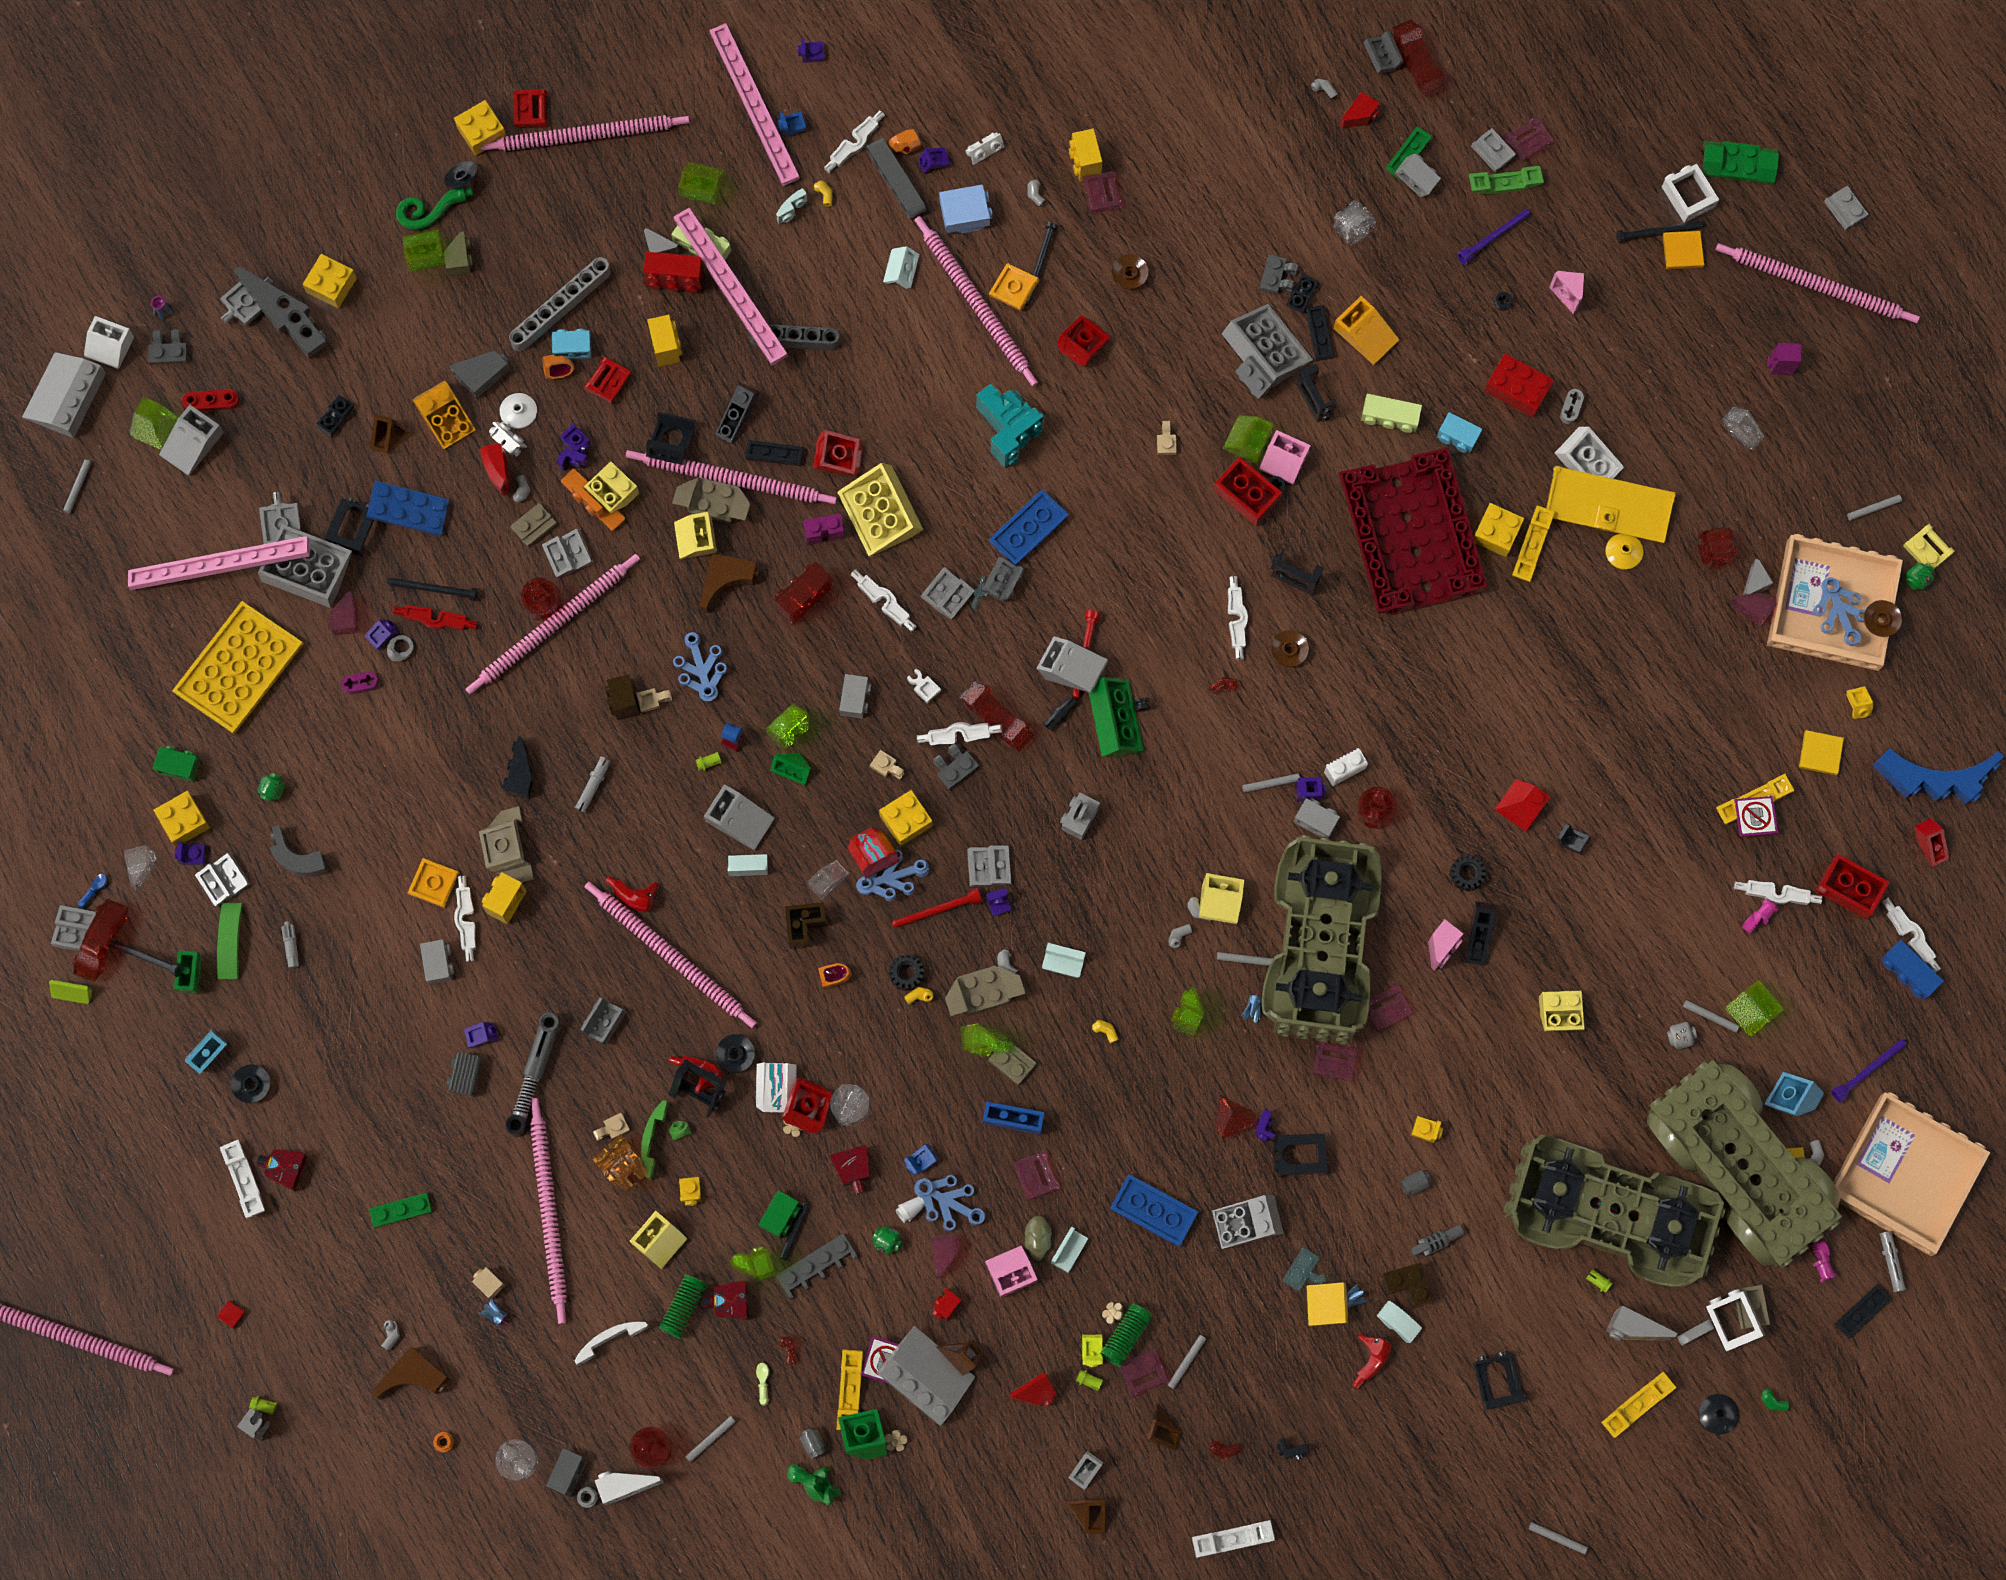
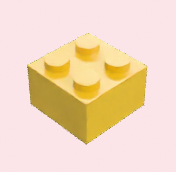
M486 100L454 118L457 129L475 156L483 152L480 151L482 146L497 141L501 137L506 139L503 126Z
M1094 128L1072 133V140L1069 141V155L1071 159H1074L1075 165H1073L1075 176L1078 175L1080 182L1101 177L1102 158Z
M321 254L302 285L306 293L339 309L357 277L353 269Z
M669 315L647 319L658 367L679 363V356L682 355L675 321H671Z
M1490 503L1474 536L1475 544L1507 557L1524 518Z
M912 790L879 810L881 819L900 847L933 827L931 818Z
M188 791L153 810L169 839L176 847H178V842L185 843L210 829L193 796Z
M501 872L500 876L494 878L492 882L493 888L490 893L487 892L483 897L482 906L488 915L508 925L527 891L521 882Z

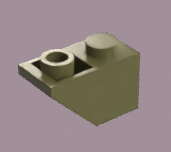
M460 232L444 251L445 265L449 276L471 273L470 266H473L472 255H468V249H471L470 239L466 238L464 232Z

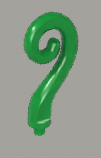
M462 187L448 191L432 212L419 220L408 219L405 213L406 209L411 205H416L417 210L412 215L414 218H420L425 213V204L416 197L406 198L398 205L396 218L407 229L421 230L435 223L450 206L467 201V197L473 195L472 188L464 189Z

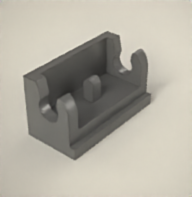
M563 1448L546 1486L571 1497L588 1459Z

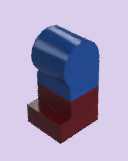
M727 722L721 734L723 738L721 746L737 752L745 736L743 729Z

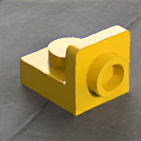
M1866 687L1847 690L1846 696L1853 708V718L1858 719L1871 716L1873 701Z
M1417 1116L1411 1136L1434 1143L1436 1138L1440 1139L1443 1131V1128L1440 1127L1441 1122H1434Z
M699 1177L679 1179L681 1203H685V1206L697 1205V1202H701Z

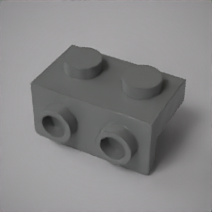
M1386 31L1381 37L1368 38L1363 42L1377 74L1393 72L1403 63L1401 54L1390 31Z
M1253 356L1247 357L1235 371L1239 379L1247 385L1251 394L1257 397V399L1267 397L1269 395L1268 391L1275 384Z
M999 557L982 590L999 601L1010 599L1014 593L1013 588L1023 576L1022 571L1024 568L1022 566H1015L1003 557Z
M600 997L593 1006L588 1018L584 1021L581 1031L588 1037L607 1045L626 1012Z

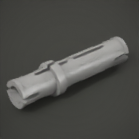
M600 756L594 771L590 773L591 777L580 799L574 807L579 810L581 805L584 804L581 809L583 813H586L600 782L605 779V772L611 764V761L607 759L604 766H602L605 760L604 757Z
M1892 1231L1880 1233L1879 1236L1884 1250L1882 1254L1886 1258L1893 1291L1907 1290L1897 1256L1899 1251L1898 1248H1895Z

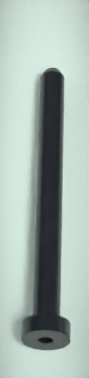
M1696 221L1630 232L1618 230L1616 238L1618 243H1624L1626 239L1699 229L1704 227V222Z
M1046 222L1045 229L1047 231L1032 274L1038 278L1053 233L1058 230V225L1052 222ZM1035 289L1026 302V306L1031 304Z
M395 578L387 579V584L391 586L469 597L470 601H476L478 596L477 588L467 590Z
M112 939L106 941L107 946L171 971V975L179 977L183 973L184 967L180 963L172 964Z

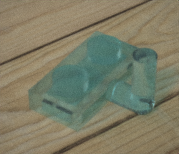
M1302 1247L1282 1282L1298 1292L1307 1278L1317 1285L1322 1284L1325 1281V1277L1311 1272L1319 1257Z

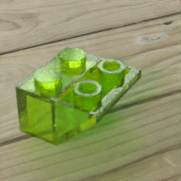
M688 162L682 171L678 185L680 197L716 204L724 170Z
M439 229L402 237L406 264L409 271L445 264Z
M1238 415L1223 449L1258 463L1272 433L1274 424L1257 416Z
M793 703L765 728L766 734L781 749L785 746L788 748L794 743V738L797 735H802L809 729L808 713Z
M1759 979L1725 1007L1749 1037H1752L1784 1010Z
M1191 986L1189 991L1185 989L1180 1001L1182 1006L1175 1009L1171 1021L1174 1022L1172 1028L1194 1037L1204 1012L1196 989Z
M978 1023L960 1027L963 1050L970 1052L972 1055L979 1054V1057L989 1056L990 1052L1003 1053L1007 1052L1008 1048L1015 1047L1011 1040L993 1027Z
M762 1246L752 1249V1253L744 1255V1253L732 1256V1260H729L733 1270L756 1281L776 1275L767 1248L763 1249Z

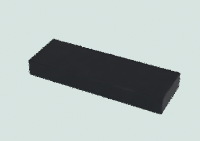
M1324 305L1305 308L1315 361L1334 359Z
M748 440L745 459L801 466L804 447Z
M1876 1284L1834 1325L1849 1339L1891 1300V1297Z

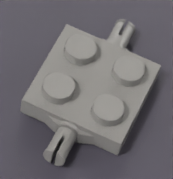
M269 277L264 280L269 284L273 283ZM240 282L220 298L221 302L228 308V312L220 317L225 324L235 317L247 326L263 312Z
M281 492L273 493L274 504L259 508L264 544L274 542L282 524L301 531L298 503H282Z

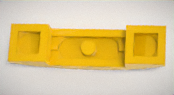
M1536 506L1512 576L1528 582L1531 581L1555 511Z
M1783 774L1737 799L1773 796V802L1792 793L1794 789L1786 774ZM1734 799L1716 807L1725 825L1737 820Z
M845 1349L842 1351L836 1430H841L838 1417L859 1412L860 1373L862 1370L863 1351Z
M1662 1372L1601 1423L1615 1438L1657 1402L1672 1392L1676 1386Z

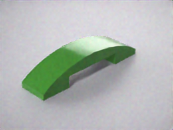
M1540 166L1525 167L1521 171L1488 175L1487 172L1469 174L1472 192L1480 194L1520 191L1544 183Z
M222 903L217 945L219 980H238V947L240 923H242V903Z
M664 1100L650 1116L642 1139V1166L647 1180L652 1181L656 1161L653 1158H649L656 1122H665L668 1102Z

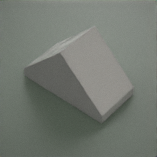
M645 228L644 234L649 252L679 253L678 244Z
M1755 559L1751 565L1742 597L1744 600L1768 589L1773 583L1758 559Z
M1086 1451L1069 1476V1479L1085 1490L1103 1465V1462Z

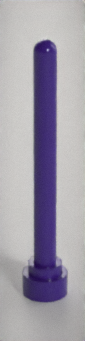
M1525 209L1470 249L1464 248L1457 253L1458 259L1464 265L1471 262L1474 254L1528 217L1530 210Z
M1901 1039L1844 1086H1836L1831 1090L1835 1100L1839 1103L1846 1100L1849 1091L1907 1045L1906 1040Z

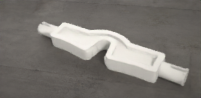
M879 110L873 118L869 116L862 124L855 128L852 136L857 140V143L843 140L837 150L830 156L831 161L824 169L830 173L836 165L841 167L851 155L859 153L865 147L867 139L879 127L878 122L885 116L884 113H881Z
M856 569L851 573V576L858 581V587L873 603H877L882 598L887 599V602L882 607V611L900 626L904 624L911 632L916 629L917 626L909 620V614L897 604L895 596L888 589L879 587L867 575L863 577Z
M1233 576L1229 577L1230 588H1228V614L1237 615L1240 619L1229 622L1232 648L1236 652V660H1239V653L1240 660L1244 659L1243 648L1246 645L1244 629L1247 625L1248 615L1242 604L1241 587H1238V577L1234 576L1233 582Z
M958 722L950 725L948 728L930 730L927 735H917V742H929L930 745L954 744L957 741L956 732L958 731L962 733L964 741L969 742L989 738L992 733H1002L1001 724L990 726L989 723L970 725Z
M459 876V888L456 889L458 907L455 911L454 920L460 931L461 947L465 951L466 962H473V950L476 949V926L474 922H464L463 917L474 914V908L471 900V890L467 887L466 876Z
M1749 880L1747 883L1735 881L1734 889L1746 891V895L1762 897L1770 900L1773 904L1791 902L1808 905L1809 902L1818 904L1822 902V896L1811 895L1810 890L1799 889L1789 885L1783 886L1781 895L1775 893V884L1772 882Z
M1889 897L1882 901L1889 911L1887 916L1899 935L1904 936L1909 932L1914 934V938L1908 942V947L1928 964L1934 972L1940 970L1941 968L1934 960L1936 955L1926 943L1922 929L1908 919L1900 906L1895 907Z

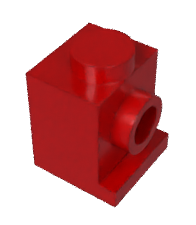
M945 1288L943 1290L944 1297L940 1295L933 1304L936 1307L932 1314L940 1321L943 1318L947 1321L961 1303V1299Z

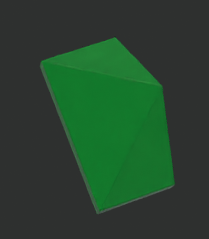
M800 753L775 754L770 769L771 772L804 786L811 770Z

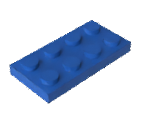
M375 481L366 518L441 536L449 499Z
M1042 489L989 539V542L1010 563L1017 566L1069 517V514Z
M1128 1174L1110 1207V1210L1178 1247H1180L1198 1211Z

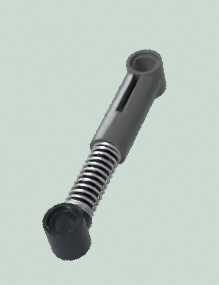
M544 1013L539 1019V1027L523 1073L526 1078H524L523 1088L519 1092L521 1095H518L516 1108H514V1112L505 1124L506 1130L514 1137H521L527 1131V1112L530 1109L529 1105L531 1106L530 1102H532L533 1093L536 1092L534 1089H537L535 1086L538 1084L536 1083L542 1080L556 1034L560 1030V1021L553 1013ZM550 1019L555 1021L553 1027H545L546 1021ZM514 1122H521L520 1129L513 1131L512 1124Z

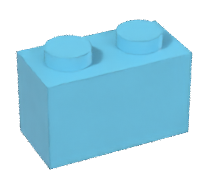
M562 329L552 332L553 355L563 356L568 359L592 358L590 331L585 329H577L575 331Z
M1449 412L1438 432L1437 438L1444 444L1455 446L1460 452L1470 454L1481 434L1482 428Z
M211 1029L185 1058V1062L201 1074L227 1045V1042Z

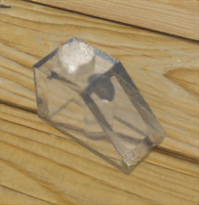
M1732 407L1722 419L1729 433L1749 449L1753 450L1764 437L1748 410Z
M147 845L124 850L131 888L135 891L141 889L154 869L155 853Z

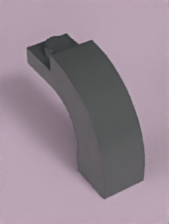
M280 825L272 827L273 833L270 835L275 846L270 847V850L284 869L301 877H315L328 873L324 856L320 851L307 855L294 854L288 848L283 829Z

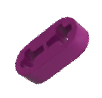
M372 672L349 675L341 682V686L347 694L372 691L379 685L377 676ZM369 677H371V679L374 680L371 682V685H368L367 683H362L368 681ZM349 681H352L353 684H355L352 686V689H349V687L346 686L349 685Z

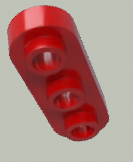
M231 389L189 392L182 398V404L185 409L191 405L200 412L234 409L240 401L237 393ZM232 396L230 400H226V397ZM212 397L213 400L208 402L207 399ZM190 399H194L192 403H188Z

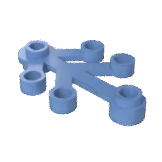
M1826 578L1821 584L1822 598L1819 604L1815 606L1813 612L1816 616H1823L1826 612L1825 606L1830 597L1833 606L1820 629L1824 634L1830 633L1838 614L1845 631V643L1849 646H1855L1861 640V635L1857 630L1852 629L1846 612L1855 616L1856 620L1862 623L1864 619L1860 618L1859 614H1864L1865 610H1859L1842 602L1839 595L1848 598L1849 603L1852 605L1860 603L1861 595L1842 588L1836 578ZM1827 585H1832L1833 590L1828 589ZM1852 597H1857L1858 601H1853ZM1817 608H1821L1823 612L1819 613ZM1824 625H1828L1830 630H1826ZM1848 637H1853L1854 642H1851Z
M691 632L685 636V644L692 650L696 667L687 663L682 656H676L673 663L676 668H682L701 680V684L691 680L688 674L683 673L678 678L679 683L682 686H688L698 691L703 701L711 702L718 695L716 686L722 675L727 672V667L724 663L716 664V672L709 682L707 675L716 659L721 656V648L718 645H713L710 648L708 659L703 664L698 647L700 645V637L698 634ZM695 637L696 640L694 642H690L689 638ZM718 649L719 653L713 654L712 651ZM682 660L683 662L681 665H677L676 661ZM723 666L725 669L720 672L717 670L718 667ZM683 677L688 678L687 682H682L681 679ZM710 689V694L707 695L704 693L705 690Z
M895 850L897 855H900L899 862L888 866L880 877L875 878L877 873L867 879L861 877L857 881L856 887L863 895L875 893L884 897L887 901H893L896 898L893 888L903 891L905 895L914 893V885L911 882L903 883L897 879L916 874L918 877H925L929 873V865L924 860H918L914 863V866L894 872L898 863L903 860L902 852ZM886 884L893 888H887L885 890L879 887V885ZM911 887V890H905V888Z
M948 1175L946 1178L934 1182L926 1178L918 1180L914 1190L916 1195L924 1200L927 1210L926 1219L928 1221L934 1222L938 1218V1212L934 1209L932 1198L939 1202L944 1219L943 1228L946 1231H952L956 1226L955 1221L951 1217L949 1207L968 1217L969 1222L973 1225H979L984 1221L985 1214L981 1209L975 1208L971 1210L953 1200L962 1196H972L974 1193L973 1186L967 1184L963 1188L940 1193L935 1189L944 1186L948 1188L955 1186L957 1179L954 1175ZM952 1178L954 1184H948L947 1179ZM921 1186H926L927 1191H921ZM970 1188L971 1193L966 1194L964 1189ZM930 1212L935 1213L934 1219L929 1217ZM974 1214L979 1216L978 1221L973 1220L972 1216ZM946 1222H951L953 1227L948 1228Z

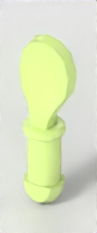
M762 1362L758 1364L756 1374L760 1381L758 1385L760 1392L759 1402L765 1406L769 1402L768 1384H766V1380L769 1377V1368L766 1363Z

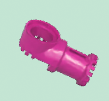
M1764 899L1761 908L1751 914L1741 928L1750 934L1754 930L1753 927L1755 928V925H1758L1757 923L1760 922L1767 925L1771 915L1779 910L1773 902Z
M1824 1240L1814 1242L1812 1244L1814 1248L1812 1249H1815L1813 1252H1815L1818 1262L1814 1263L1813 1266L1819 1272L1820 1282L1836 1277L1837 1274L1833 1272L1829 1263L1830 1251Z

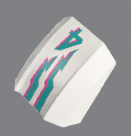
M789 1063L757 1064L756 1107L763 1112H784L797 1079L796 1065Z

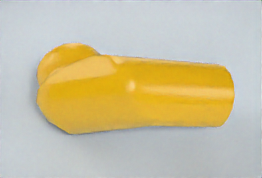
M824 181L816 182L814 190L823 194V206H832V189Z
M917 987L904 996L909 1005L917 999L930 1002L934 998L931 990Z
M1097 1020L1092 1025L1094 1032L1106 1033L1110 1044L1119 1040L1112 1024L1103 1020Z

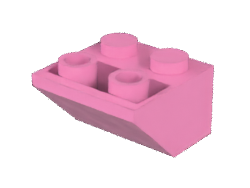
M1276 430L1259 470L1272 476H1279L1284 481L1293 485L1311 445Z
M1445 919L1428 941L1431 968L1434 971L1438 966L1442 968L1451 956L1449 953L1454 954L1463 941L1460 939L1463 933Z
M1022 1246L985 1261L1000 1298L1037 1283L1036 1275Z

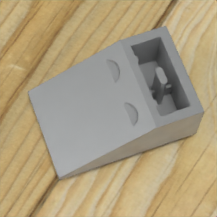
M189 405L178 418L159 456L189 476L224 432L220 425Z
M1053 637L1037 666V670L1045 680L1092 693L1108 663V659L1071 641Z
M725 784L704 815L705 822L754 851L775 819L742 794Z
M1263 1195L1212 1210L1222 1249L1284 1234L1274 1195Z

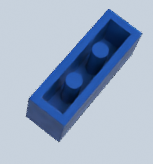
M1902 940L1897 942L1880 959L1883 961L1884 967L1889 971H1893L1897 975V979L1902 984L1909 986L1912 989L1913 995L1919 999L1925 1000L1943 982Z
M986 1101L983 1124L1041 1135L1044 1112Z

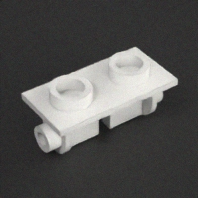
M991 133L982 139V144L978 141L968 146V149L965 151L968 156H971L973 165L1004 148L1000 133Z
M493 422L496 427H492L489 430L490 436L498 443H503L506 440L503 448L511 455L518 456L521 453L520 448H527L523 443L524 440L519 435H514L506 423Z

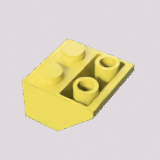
M612 462L608 463L584 486V489L610 513L626 507L639 494L637 486Z
M709 512L689 515L674 522L680 559L717 553L712 516Z
M1206 873L1202 884L1199 918L1237 924L1243 897L1244 880Z
M1581 991L1542 992L1540 994V1016L1544 1031L1584 1030Z
M655 1211L630 1240V1243L660 1269H663L687 1238Z

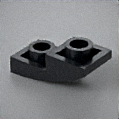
M1301 274L1286 306L1303 314L1319 281Z
M338 395L327 407L328 411L316 423V428L332 437L354 408V404Z

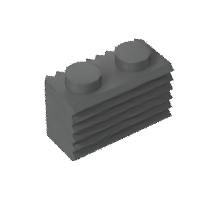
M457 1052V1056L453 1057L451 1062V1068H453L452 1076H448L446 1086L449 1088L450 1093L474 1097L483 1060L480 1056Z

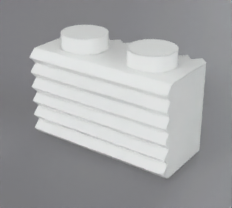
M1357 748L1353 752L1346 754V756L1343 755V758L1340 757V759L1333 761V763L1327 764L1324 773L1331 785L1335 786L1365 770L1368 762L1361 750Z

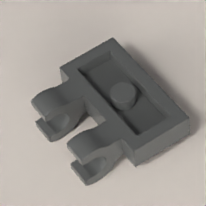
M1269 254L1260 291L1278 294L1279 290L1291 293L1294 281L1282 280L1283 273L1296 276L1298 264H1286L1287 258Z
M179 329L171 330L172 344H163V333L161 334L160 330L153 331L154 344L148 345L150 365L188 363L187 344L182 343V333H180Z
M955 744L948 748L949 753L955 758V761L947 766L940 755L933 759V763L941 771L937 776L948 790L979 767L967 751L962 754Z

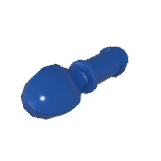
M100 874L95 878L92 887L87 889L86 894L79 900V908H85L92 897L96 895L95 892L106 886L108 881L106 875Z

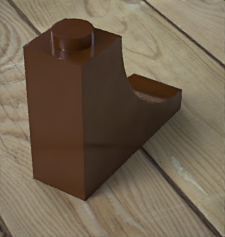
M712 553L699 605L700 611L708 613L713 601L722 592L731 587L754 585V580H758L760 569H757V563Z
M410 1347L374 1388L371 1394L380 1400L391 1390L406 1385L421 1386L435 1394L438 1392L442 1393L448 1386L447 1381L449 1378L416 1349Z

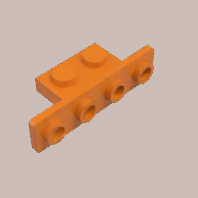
M572 469L561 479V483L572 493L573 498L578 503L582 502L586 506L585 509L592 516L595 515L611 531H614L625 521V517L618 510L610 513L584 489L588 481L575 469Z

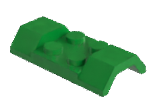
M1704 141V161L1701 170L1704 176L1774 184L1778 169L1779 153L1777 149L1725 141L1723 143Z

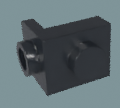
M1568 823L1558 834V841L1563 848L1580 855L1583 854L1591 841L1590 836L1574 830Z
M1284 1438L1279 1439V1444L1276 1445L1279 1456H1283L1284 1460L1293 1457L1295 1461L1304 1458V1453L1309 1452L1307 1444L1287 1449Z

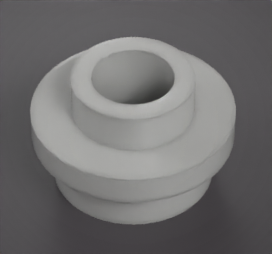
M590 1487L582 1488L577 1495L578 1503L585 1508L594 1506L598 1499L596 1491ZM586 1494L591 1495L590 1501L584 1500Z

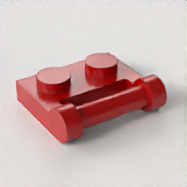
M546 90L514 91L515 128L536 126L545 128L548 126V120L546 119ZM533 98H538L539 118H533Z
M603 357L600 361V366L583 388L587 392L593 393L612 404L629 379L631 371ZM606 368H611L598 388L595 387Z

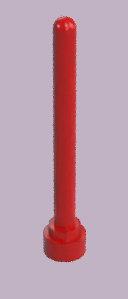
M1086 610L1085 614L1087 628L1083 648L1089 651L1094 627L1101 617V613L1095 610ZM1074 688L1073 698L1078 699L1081 690Z
M978 888L972 889L966 896L896 919L892 922V926L897 928L967 903H974L975 905L982 903Z

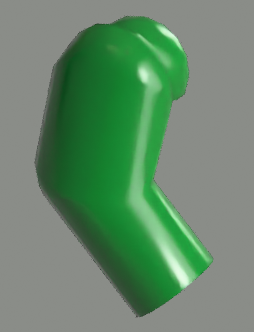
M1770 1389L1762 1391L1761 1399L1768 1409L1788 1411V1401H1778Z

